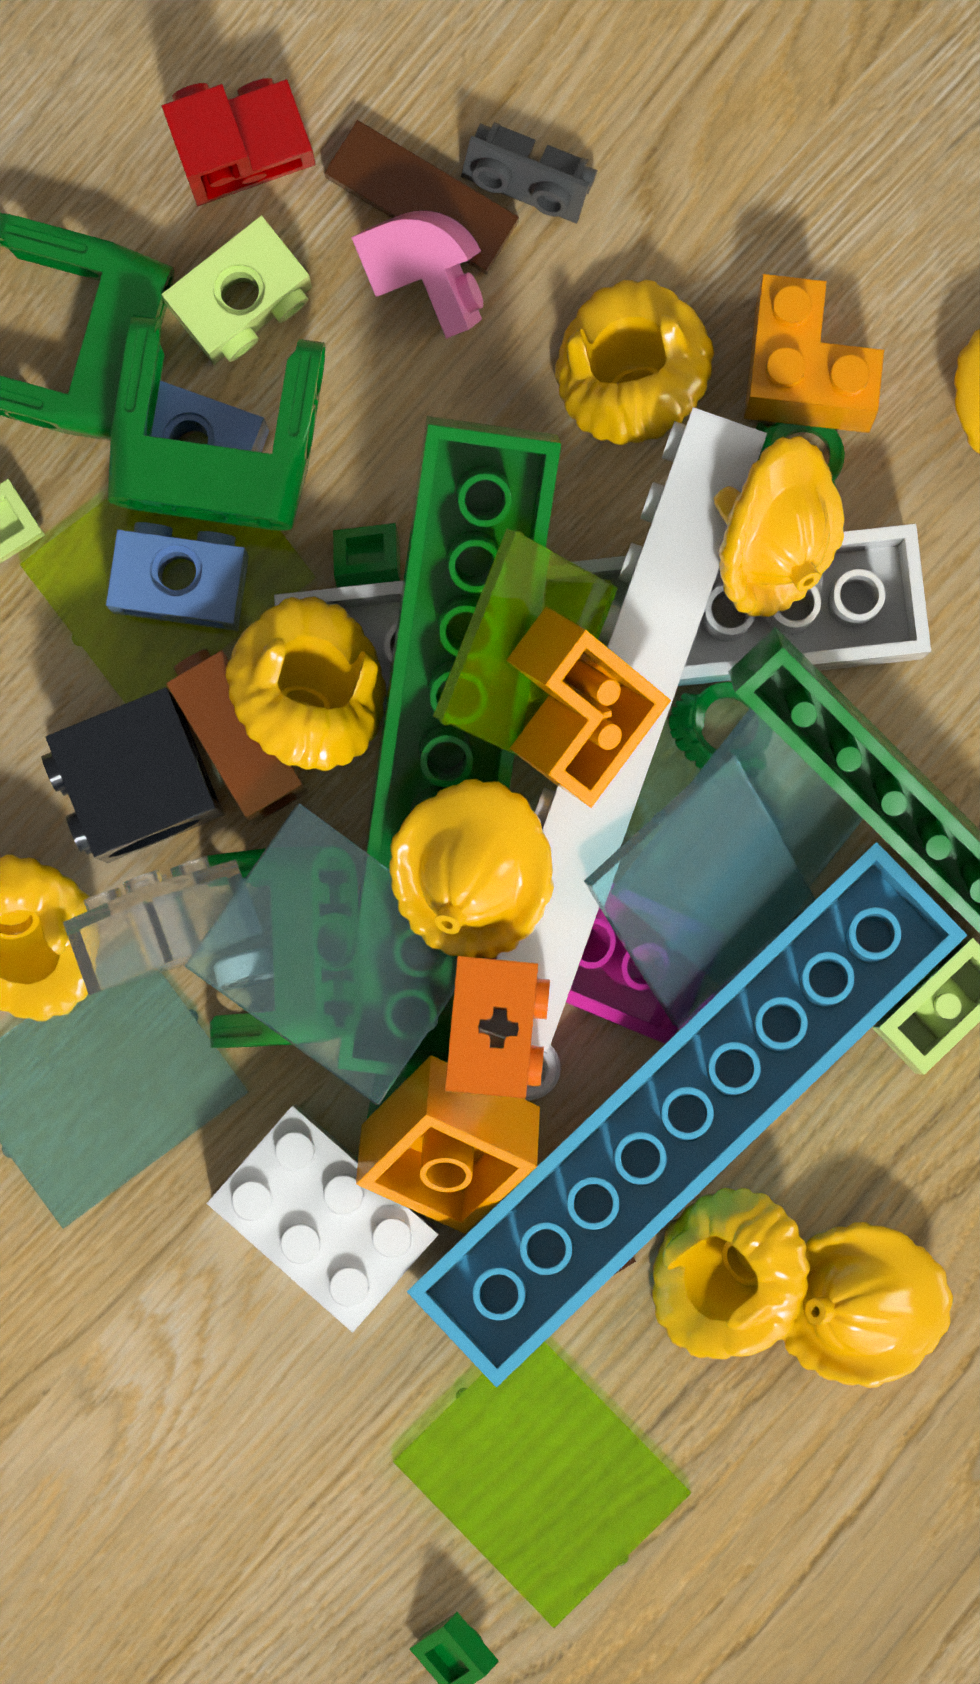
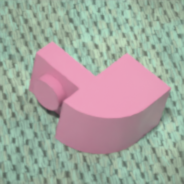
M413 211L369 227L351 237L376 297L422 279L446 338L467 331L482 320L479 309L483 308L480 288L470 272L464 274L460 263L468 261L481 252L469 231L454 219L432 211Z

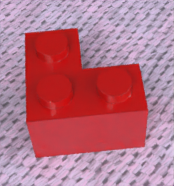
M272 78L252 81L237 90L238 96L229 100L223 84L209 88L208 83H197L176 91L172 95V102L161 105L197 207L316 165L310 141L287 79L274 83Z

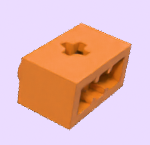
M457 957L445 1085L446 1092L526 1099L527 1085L541 1086L544 1046L531 1045L533 1018L547 1020L550 979L537 978L538 963ZM494 1009L507 1010V1021L518 1025L517 1036L506 1037L503 1048L490 1047V1036L485 1033H479L480 1022L491 1021Z

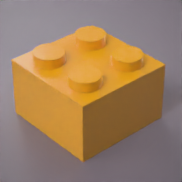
M431 1055L361 1125L356 1184L466 1234L537 1167L540 1107L520 1098L446 1092L448 1063Z

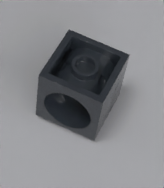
M167 687L45 736L51 752L41 756L42 762L56 792L61 791L63 796L69 795L75 812L67 815L66 821L80 852L85 850L87 855L92 853L94 858L110 863L225 816L183 711Z

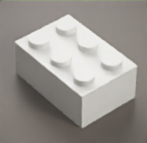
M295 1104L206 1204L353 1333L439 1235L440 1230L422 1214L357 1185L358 1158L302 1108Z

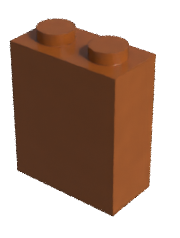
M207 648L202 649L175 665L173 669L178 676L166 684L244 816L255 825L309 792L293 766H287L281 763L275 755H268L263 752L260 743L250 739L246 734L245 726L236 717L235 707L229 699V684L225 675L226 666L230 660L221 650L212 656Z

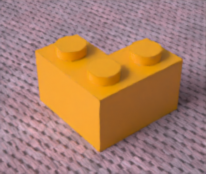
M763 274L756 299L744 419L870 433L879 408L884 350L821 343L827 281Z
M546 606L506 661L549 694V696L509 749L554 784L592 808L671 700L586 629Z

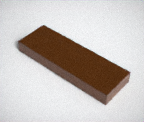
M359 120L355 122L324 173L326 179L391 218L413 211H432L454 219L469 231L481 252L465 262L486 275L519 222V216Z

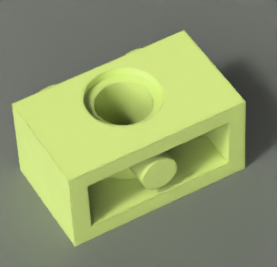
M261 215L161 295L167 308L212 364L215 365L224 357L229 362H232L248 352L259 340L255 332L274 317L279 323H282L296 314L308 302L309 299L305 293L312 288L307 271ZM247 282L259 290L255 303L242 310L233 309L226 305L224 298L227 290L236 283Z
M974 938L962 940L871 1027L915 1074L925 1075L980 1022V945Z

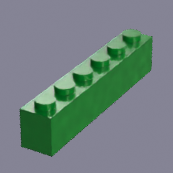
M774 627L728 671L734 692L980 933V830Z

